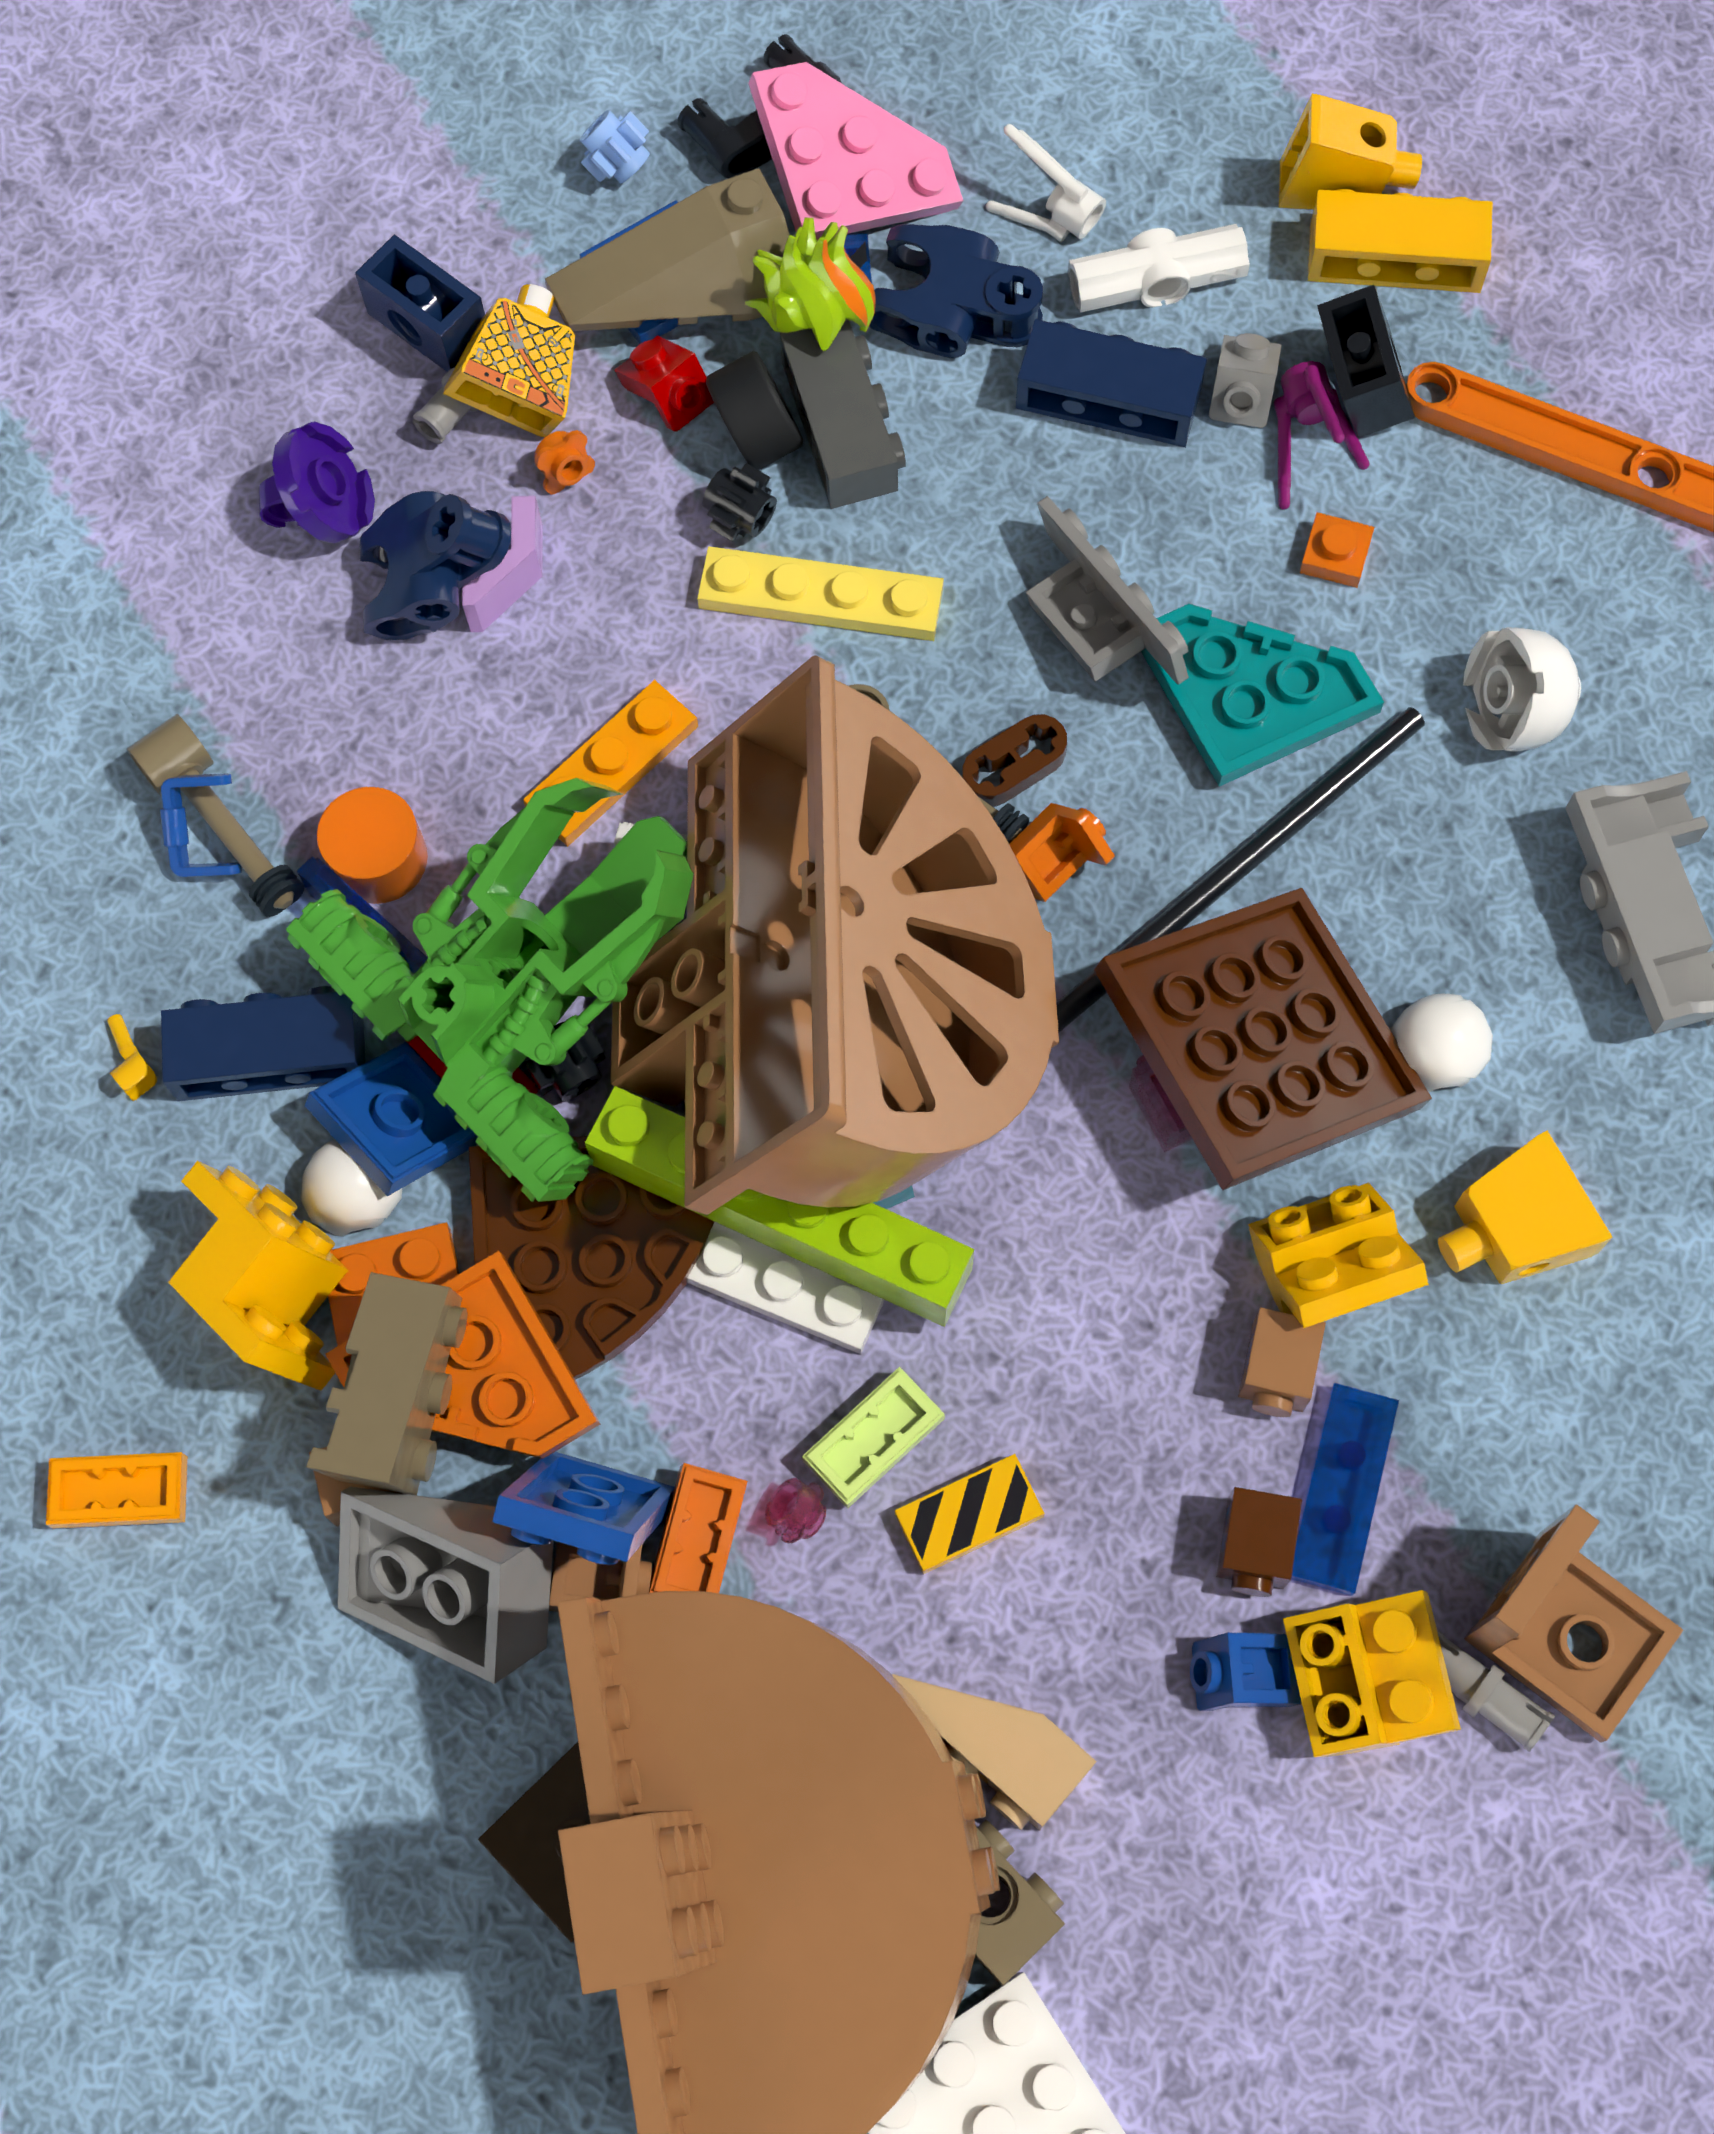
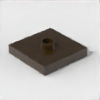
M578 1742L478 1838L479 1842L572 1944L575 1941L558 1830L591 1824Z

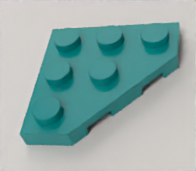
M1192 604L1184 605L1156 618L1161 625L1170 621L1184 638L1188 646V652L1183 655L1189 676L1188 679L1177 685L1146 648L1141 651L1219 787L1381 713L1384 700L1354 652L1331 645L1329 651L1303 644L1294 641V634L1247 621L1246 626L1212 617L1213 610Z

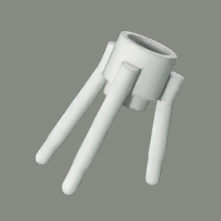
M1007 124L1004 127L1005 135L1058 183L1046 203V209L1052 213V218L1048 219L995 201H988L986 203V210L1003 216L1006 219L1044 231L1061 243L1069 233H1072L1080 240L1083 239L1099 221L1106 207V200L1076 180L1023 130H1018L1012 124Z

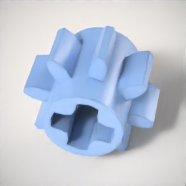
M607 110L581 136L580 142L587 150L584 152L586 156L580 163L599 182L606 177L610 179L613 176L621 184L633 176L648 159L650 152L642 144L645 143L646 139L644 137L649 130L631 111L624 117L620 115L617 118L610 110Z

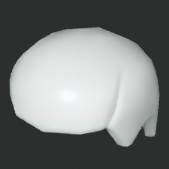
M1432 994L1419 999L1406 1008L1390 1028L1408 1065L1416 1071L1428 1092L1439 1088L1464 1086L1471 1078H1476L1491 1060L1493 1034L1485 1015L1471 1000H1465L1461 995Z
M335 1139L324 1144L313 1154L302 1176L301 1202L313 1223L337 1236H346L352 1231L378 1227L383 1223L384 1218H388L402 1198V1188L386 1196Z

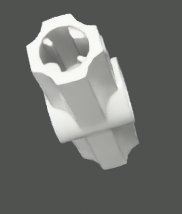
M1237 224L1177 237L1170 229L1154 228L1135 236L1128 243L1127 248L1069 260L1068 275L1075 306L1081 313L1140 299L1145 306L1152 308L1162 306L1161 301L1165 300L1166 305L1176 303L1189 293L1190 288L1248 276L1250 263L1246 237L1242 227H1238Z

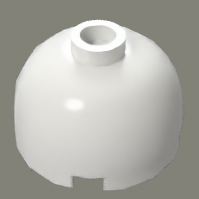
M1506 627L1502 628L1501 631L1486 632L1471 650L1464 671L1463 686H1473L1480 712L1478 714L1465 708L1474 738L1485 749L1524 751L1538 748L1561 735L1570 723L1581 694L1578 670L1569 650L1548 633L1532 629ZM1493 714H1502V716L1499 719Z

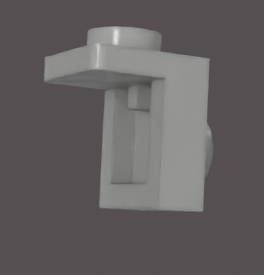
M1251 333L1240 334L1236 337L1224 335L1209 411V417L1212 420L1263 428L1267 425L1282 344L1270 343L1267 338Z

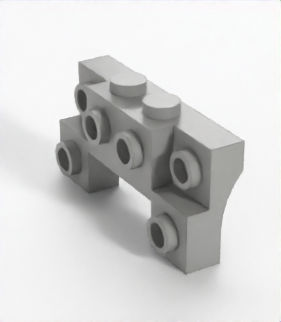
M1687 771L1636 784L1601 785L1574 792L1566 806V811L1587 862L1580 877V889L1583 900L1590 910H1596L1604 929L1602 933V946L1609 964L1612 967L1618 966L1625 985L1635 984L1654 1034L1704 1020L1707 1026L1714 1025V951L1707 952L1714 942L1676 851L1677 847L1699 842L1709 827L1705 816L1693 819L1684 797V793L1691 783Z

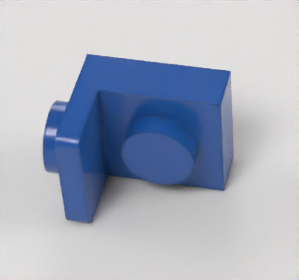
M1227 1632L1193 1643L1190 1680L1196 1692V1704L1199 1711H1214L1227 1707H1292L1302 1704L1286 1634Z

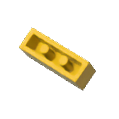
M1350 189L1318 190L1310 223L1308 281L1357 285L1374 284L1375 286L1481 293L1491 263L1493 201L1471 200L1466 197H1421L1408 193H1395L1392 195L1362 193Z

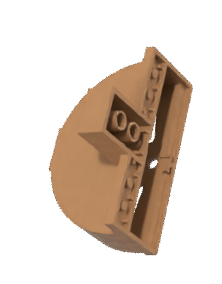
M816 655L812 656L688 760L687 862L694 875L687 901V918L653 945L641 966L627 981L628 991L626 997L622 1001L613 1002L611 1085L673 1107L685 1100V1208L705 1215L710 1214L747 1189L798 1204L820 1207H854L878 1202L900 1193L1007 1127L1024 1110L1036 1092L1047 1067L1051 1048L1059 1044L1052 935L1044 928L1034 895L1025 874L995 820L968 783L923 736L873 699L835 680V664Z
M662 1591L604 1601L581 1597L557 1602L591 1822L589 1825L558 1830L582 1995L616 1989L637 2134H867L912 2087L934 2057L951 2027L967 1988L974 1962L981 1912L991 1907L989 1894L1000 1891L992 1847L980 1848L974 1820L986 1817L983 1791L978 1773L966 1774L964 1762L952 1759L930 1719L911 1694L888 1670L862 1649L831 1630L788 1611L740 1596L705 1591Z

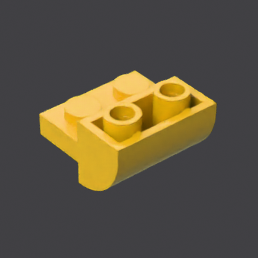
M1370 1183L1338 1188L1328 1197L1299 1207L1288 1206L1277 1209L1269 1217L1248 1224L1258 1263L1279 1311L1294 1315L1303 1328L1429 1285L1423 1260L1398 1233L1394 1210Z
M1419 1590L1357 1605L1348 1603L1283 1618L1314 1757H1331L1400 1745L1401 1742L1461 1730L1427 1591Z

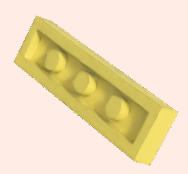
M708 546L697 600L699 609L934 641L943 594L944 578Z

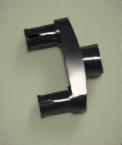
M787 34L778 37L779 44L784 47V50L775 41L766 48L763 60L771 69L807 62L841 83L840 77L821 61L815 62ZM702 98L692 101L693 107L699 112L698 114L689 105H686L680 112L677 122L679 128L687 132L707 152L708 162L723 177L729 179L772 160L757 109L736 126H729Z

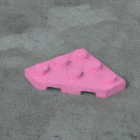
M807 62L752 73L748 84L795 231H797L798 227L803 226L805 217H814L815 234L818 240L831 222H836L838 229L841 225H844L848 229L847 234L946 213L958 209L962 204L963 198L945 146Z

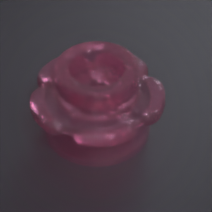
M791 1478L783 1482L774 1491L766 1506L765 1520L768 1525L775 1529V1533L781 1536L783 1542L795 1543L801 1538L808 1539L818 1532L826 1517V1507L820 1502L824 1498L823 1489L817 1483L812 1482L806 1485L797 1478Z

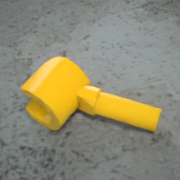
M115 1014L109 1017L107 1022L119 1053L125 1061L112 1070L110 1075L129 1098L135 1101L155 1086L157 1076L139 1054L137 1047L134 1046L122 1015Z

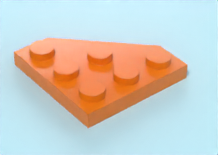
M500 1251L493 1253L441 1284V1286L450 1287L462 1297L460 1307L467 1309V1325L460 1347H451L445 1371L446 1374L452 1375L450 1400L443 1415L435 1414L432 1427L433 1432L544 1459L600 1425L594 1411ZM348 1340L325 1353L343 1387L345 1386L352 1356L345 1349Z

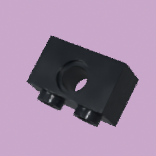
M1370 285L1317 305L1342 400L1357 437L1360 438L1414 419L1415 415L1390 326L1375 285Z

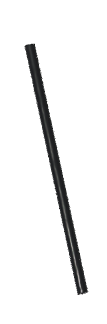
M1408 707L1117 952L1186 927L1424 727L1425 721L1422 715L1416 709ZM1095 971L1056 1002L1058 1033L1107 993Z

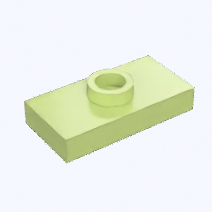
M898 1367L802 1456V1459L848 1509L945 1419V1414Z

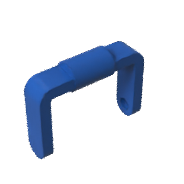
M231 774L182 775L163 782L161 786L163 808L160 809L164 846L168 847L171 870L177 876H214L242 873V866L238 862L189 864L187 820L181 798L180 787L232 784Z

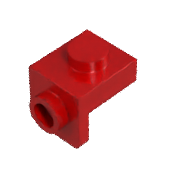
M658 335L654 339L647 340L635 347L630 354V358L614 370L624 388L655 404L666 427L674 432H678L714 403L706 385L707 377L695 353Z

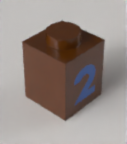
M1234 1487L1227 1500L1216 1577L1232 1580L1231 1590L1251 1596L1270 1597L1272 1596L1273 1588L1284 1589L1292 1578L1302 1499Z

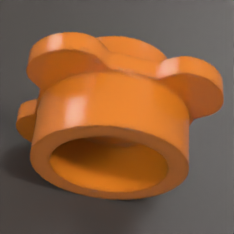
M578 430L569 433L566 431H556L547 435L537 446L534 463L545 476L543 488L549 494H556L563 490L565 486L574 485L584 476L593 472L595 460L590 455H587L585 446L588 439L583 432Z

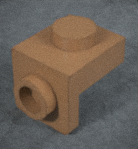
M561 1542L556 1543L550 1584L549 1611L559 1612L557 1602L581 1597L604 1601L649 1593L652 1562L640 1561L642 1545L627 1562L618 1560L616 1564L606 1565L591 1562L580 1557L577 1554V1547Z

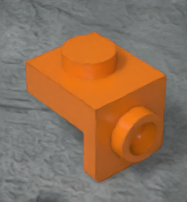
M1050 803L1009 844L1025 874L1034 898L1046 902L1087 860L1106 866L1115 857L1103 838L1106 835V830L1094 814L1084 808L1076 810Z

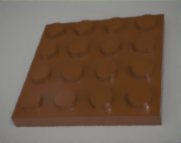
M1303 888L1105 956L1094 969L1222 1190L1416 1112L1432 1099L1416 1071L1408 1065L1398 1047L1397 1040Z

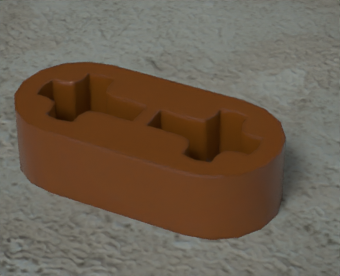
M1036 714L1022 719L973 750L966 757L962 766V778L978 797L992 807L1006 803L1055 772L1063 764L1067 751V733L1064 726L1054 717L1045 714ZM1035 735L1040 741L1048 738L1052 739L1049 754L1045 755L1041 750L1035 749L1022 758L1020 757L1029 748L1030 736ZM1009 764L1000 773V785L994 787L989 781L977 783L979 780V768L985 767L989 772H995Z

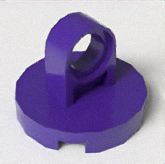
M315 421L283 434L274 447L272 460L274 475L264 480L259 486V515L261 520L267 525L276 528L286 527V522L296 521L297 526L303 528L316 539L333 544L355 536L361 528L368 526L373 519L375 506L372 482L367 469L357 472L352 460L346 454L354 450L350 442L331 426Z

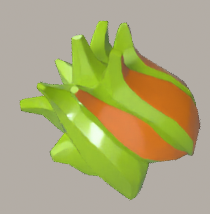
M805 217L803 226L798 227L795 236H788L783 257L763 250H757L759 256H754L753 264L763 273L764 289L767 298L751 299L745 301V305L757 309L775 332L788 333L812 329L821 350L826 351L833 343L846 319L858 324L860 331L867 332L875 314L876 297L873 284L845 252L844 244L848 233L847 227L841 225L838 229V224L831 222L817 240L814 217Z

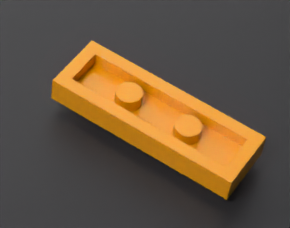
M654 679L523 799L525 807L536 791L574 778L603 784L623 793L622 795L603 798L584 812H575L558 837L568 847L699 727L697 717Z

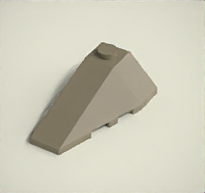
M757 168L704 187L545 278V286L553 294L554 303L565 325L570 327L572 331L636 328L644 320L678 318V325L698 324V317L732 315V322L754 320L763 316L757 309L745 305V301L767 298L764 289L763 273L753 264L754 256H759L757 250H763L783 257L789 231L782 209L762 172Z

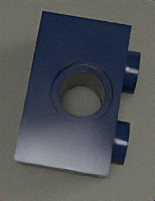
M394 234L355 272L367 313L448 372L456 367L479 322L485 315L481 297Z

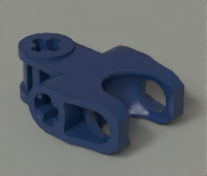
M902 224L890 228L886 239L888 249L887 260L893 263L895 267L913 271L923 276L926 280L917 287L908 290L875 289L876 304L875 314L869 325L871 329L896 338L913 349L947 358H957L964 355L970 338L1006 347L1017 348L1028 344L1034 320L1043 321V314L1040 309L1043 299V285L1040 278L1032 270L1023 266H1012L997 262L1000 253L998 246L992 239L975 231L950 225ZM905 244L916 246L923 251L912 250L906 247ZM1017 282L1023 284V295L1017 293ZM882 311L891 313V314H893V315H895V316H898V317H900V318H894V317L888 316L887 314L883 313ZM1005 320L1012 321V333L1005 331Z
M434 491L411 493L388 507L360 538V561L371 562L383 569H388L385 584L379 595L363 609L364 633L384 640H407L424 633L436 632L455 620L460 613L459 589L485 572L494 570L507 554L511 542V526L507 517L496 511H481L471 507L464 498L452 494L444 495ZM401 617H405L404 619H401V620H393V619H399V618H401Z

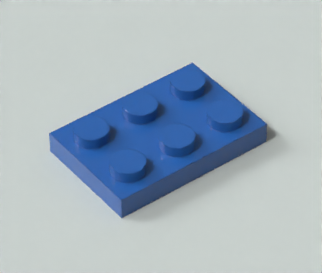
M554 1452L544 1459L538 1460L498 1496L492 1522L510 1527L511 1535L521 1541L546 1545L554 1540L577 1547V1554L588 1561L613 1565L618 1563V1560L627 1562L667 1516L675 1487Z

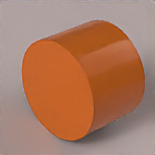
M379 787L356 788L332 801L320 818L317 829V843L320 853L336 884L349 897L370 904L387 903L409 893L421 880L427 865V846L412 809L396 793Z

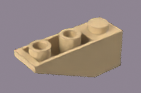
M892 1674L916 1700L935 1726L952 1759L964 1762L966 1774L978 1773L979 1777L996 1792L995 1796L990 1800V1804L1019 1830H1022L1030 1822L1040 1831L1097 1762L1044 1714Z

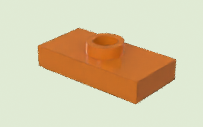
M683 1463L680 1466L651 1575L649 1593L662 1591H705L719 1593L748 1481L687 1463Z

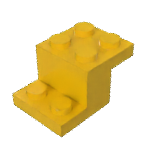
M197 1160L181 1182L218 1220L168 1283L244 1362L322 1391L335 1375V1371L330 1362L319 1352L324 1346V1342L307 1328L305 1324L348 1272V1269L330 1252L335 1246L334 1241L312 1223L305 1220L300 1223L292 1215L298 1208L297 1205L274 1186L266 1184L260 1190L253 1180L230 1165L221 1172Z

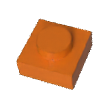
M1316 512L1299 573L1358 588L1375 527Z

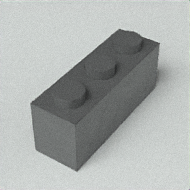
M846 319L828 350L823 351L816 340L813 330L810 328L780 333L782 365L830 509L898 491V469L906 467L905 453L899 434L897 432L888 434L883 419L889 418L888 404L882 385L880 383L871 385L867 371L872 369V360L865 336H854L850 321Z

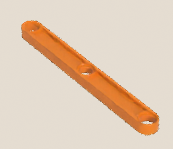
M1422 363L1409 374L1406 387L1414 415L1419 420L1714 532V466L1443 363ZM1422 383H1436L1444 389L1447 397L1441 402H1426L1417 395L1415 388ZM1649 466L1659 468L1667 475L1669 484L1661 488L1649 487L1640 480L1638 470Z

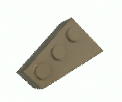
M370 1273L345 1348L347 1353L352 1354L344 1389L332 1387L326 1405L327 1412L338 1414L326 1450L312 1447L306 1465L307 1468L339 1481L417 1496L420 1481H429L436 1461L437 1443L430 1440L435 1414L443 1415L450 1400L452 1375L445 1373L451 1347H460L466 1330L467 1309L460 1307L462 1302L460 1295L446 1286Z

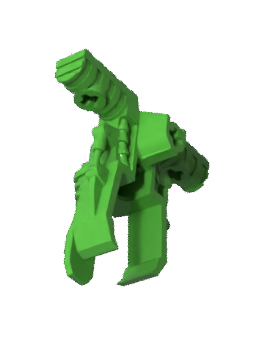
M579 778L536 791L526 807L504 824L486 844H476L469 849L467 853L468 863L454 883L443 888L427 912L417 915L413 921V931L429 957L416 973L410 970L409 963L399 954L401 947L393 935L374 919L362 914L355 906L349 905L346 902V896L337 889L321 894L322 897L316 902H310L302 910L303 914L300 918H295L285 929L289 933L287 939L297 950L302 947L310 955L308 962L319 971L340 996L344 994L353 1002L351 1008L361 1019L366 1016L374 1024L372 1031L382 1041L396 1030L407 1042H410L418 1035L448 1067L433 1096L443 1107L448 1104L457 1113L454 1119L464 1130L470 1127L478 1136L476 1143L487 1152L509 1178L514 1176L523 1184L521 1191L531 1202L535 1199L538 1202L566 1199L576 1188L574 1185L577 1181H583L589 1173L587 1169L589 1165H593L594 1160L578 1149V1143L568 1133L569 1126L563 1116L546 1100L534 1093H530L523 1084L516 1083L512 1078V1073L526 1057L541 1065H558L562 1063L566 1057V1052L587 1032V1025L610 1003L620 1002L626 997L628 991L627 981L641 966L653 945L684 918L694 875L686 860L687 841L663 817L656 816L637 821L591 875L547 914L544 915L534 903L519 898L573 814L586 811L603 798L623 794L606 785ZM476 873H478L480 876L467 894L478 906V909L457 926L450 922L449 919L461 904L464 897L463 891ZM595 995L598 997L579 1016L573 1015L555 1030L554 1026L577 996L593 997Z

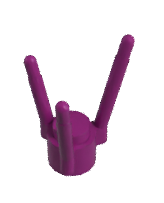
M1302 362L1288 369L1282 375L1280 381L1284 395L1273 401L1278 418V504L1284 510L1290 507L1292 418H1297L1298 422L1303 425H1314L1324 421L1333 441L1337 444L1345 442L1360 469L1365 470L1370 465L1362 445L1341 407L1337 391L1331 388L1326 368L1320 362Z

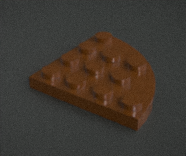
M588 1136L573 1137L578 1143V1149L583 1154L589 1155L585 1145ZM480 1146L469 1147L474 1265L497 1251L504 1255L575 1380L615 1358L638 1340L667 1311L688 1282L687 1277L703 1251L714 1221L593 1165H589L587 1176L583 1181H577L574 1185L576 1188L566 1199L538 1202L535 1199L531 1202L521 1191L523 1184L516 1177L511 1176L509 1178Z

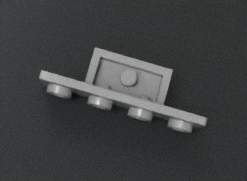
M1048 496L1037 502L1048 536L1070 563L1026 591L1030 606L1090 677L1096 682L1146 648L1177 685L1188 679L1189 676L1183 655L1188 652V646L1178 629L1170 621L1161 625L1153 616V606L1142 588L1135 582L1129 586L1119 577L1121 575L1120 569L1112 555L1103 545L1095 549L1086 540L1088 535L1082 522L1070 508L1062 512Z

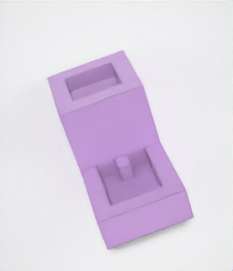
M536 496L512 497L511 550L507 551L502 562L494 570L485 572L463 586L462 606L471 632H483L542 577L543 524Z

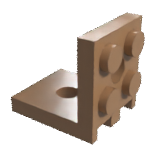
M1576 1504L1539 1533L1533 1542V1547L1517 1569L1508 1576L1496 1593L1495 1600L1477 1625L1471 1628L1464 1640L1602 1743L1609 1739L1679 1638L1683 1629L1579 1553L1600 1521ZM1573 1625H1587L1599 1634L1602 1641V1652L1595 1662L1581 1661L1570 1652L1567 1644V1635Z

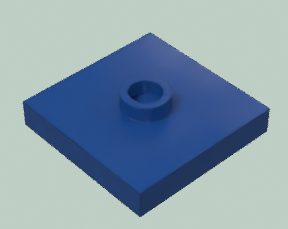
M407 1042L309 1092L305 1107L386 1196L393 1194L469 1150V1147L478 1145L476 1143L478 1136L470 1127L464 1130L454 1119L457 1113L448 1104L443 1107L433 1096L441 1078Z

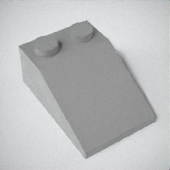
M348 1487L341 1491L338 1609L495 1684L547 1648L553 1540L550 1544L539 1545L515 1538L510 1533V1527L492 1522L496 1506Z

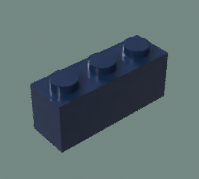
M1035 319L1017 378L1015 409L1186 448L1202 390L1207 358L1193 355L1182 348L1171 347L1166 349L1135 342L1124 335L1115 334L1108 336L1078 329L1076 326L1066 322L1051 323Z
M332 986L315 987L308 990L307 995L283 998L274 993H255L246 996L244 1002L218 1004L215 1001L206 999L186 1001L181 1004L179 1009L161 1010L163 1084L177 1101L320 1087L366 1063L364 1021L351 1008L353 1005L351 999L344 994L340 996Z

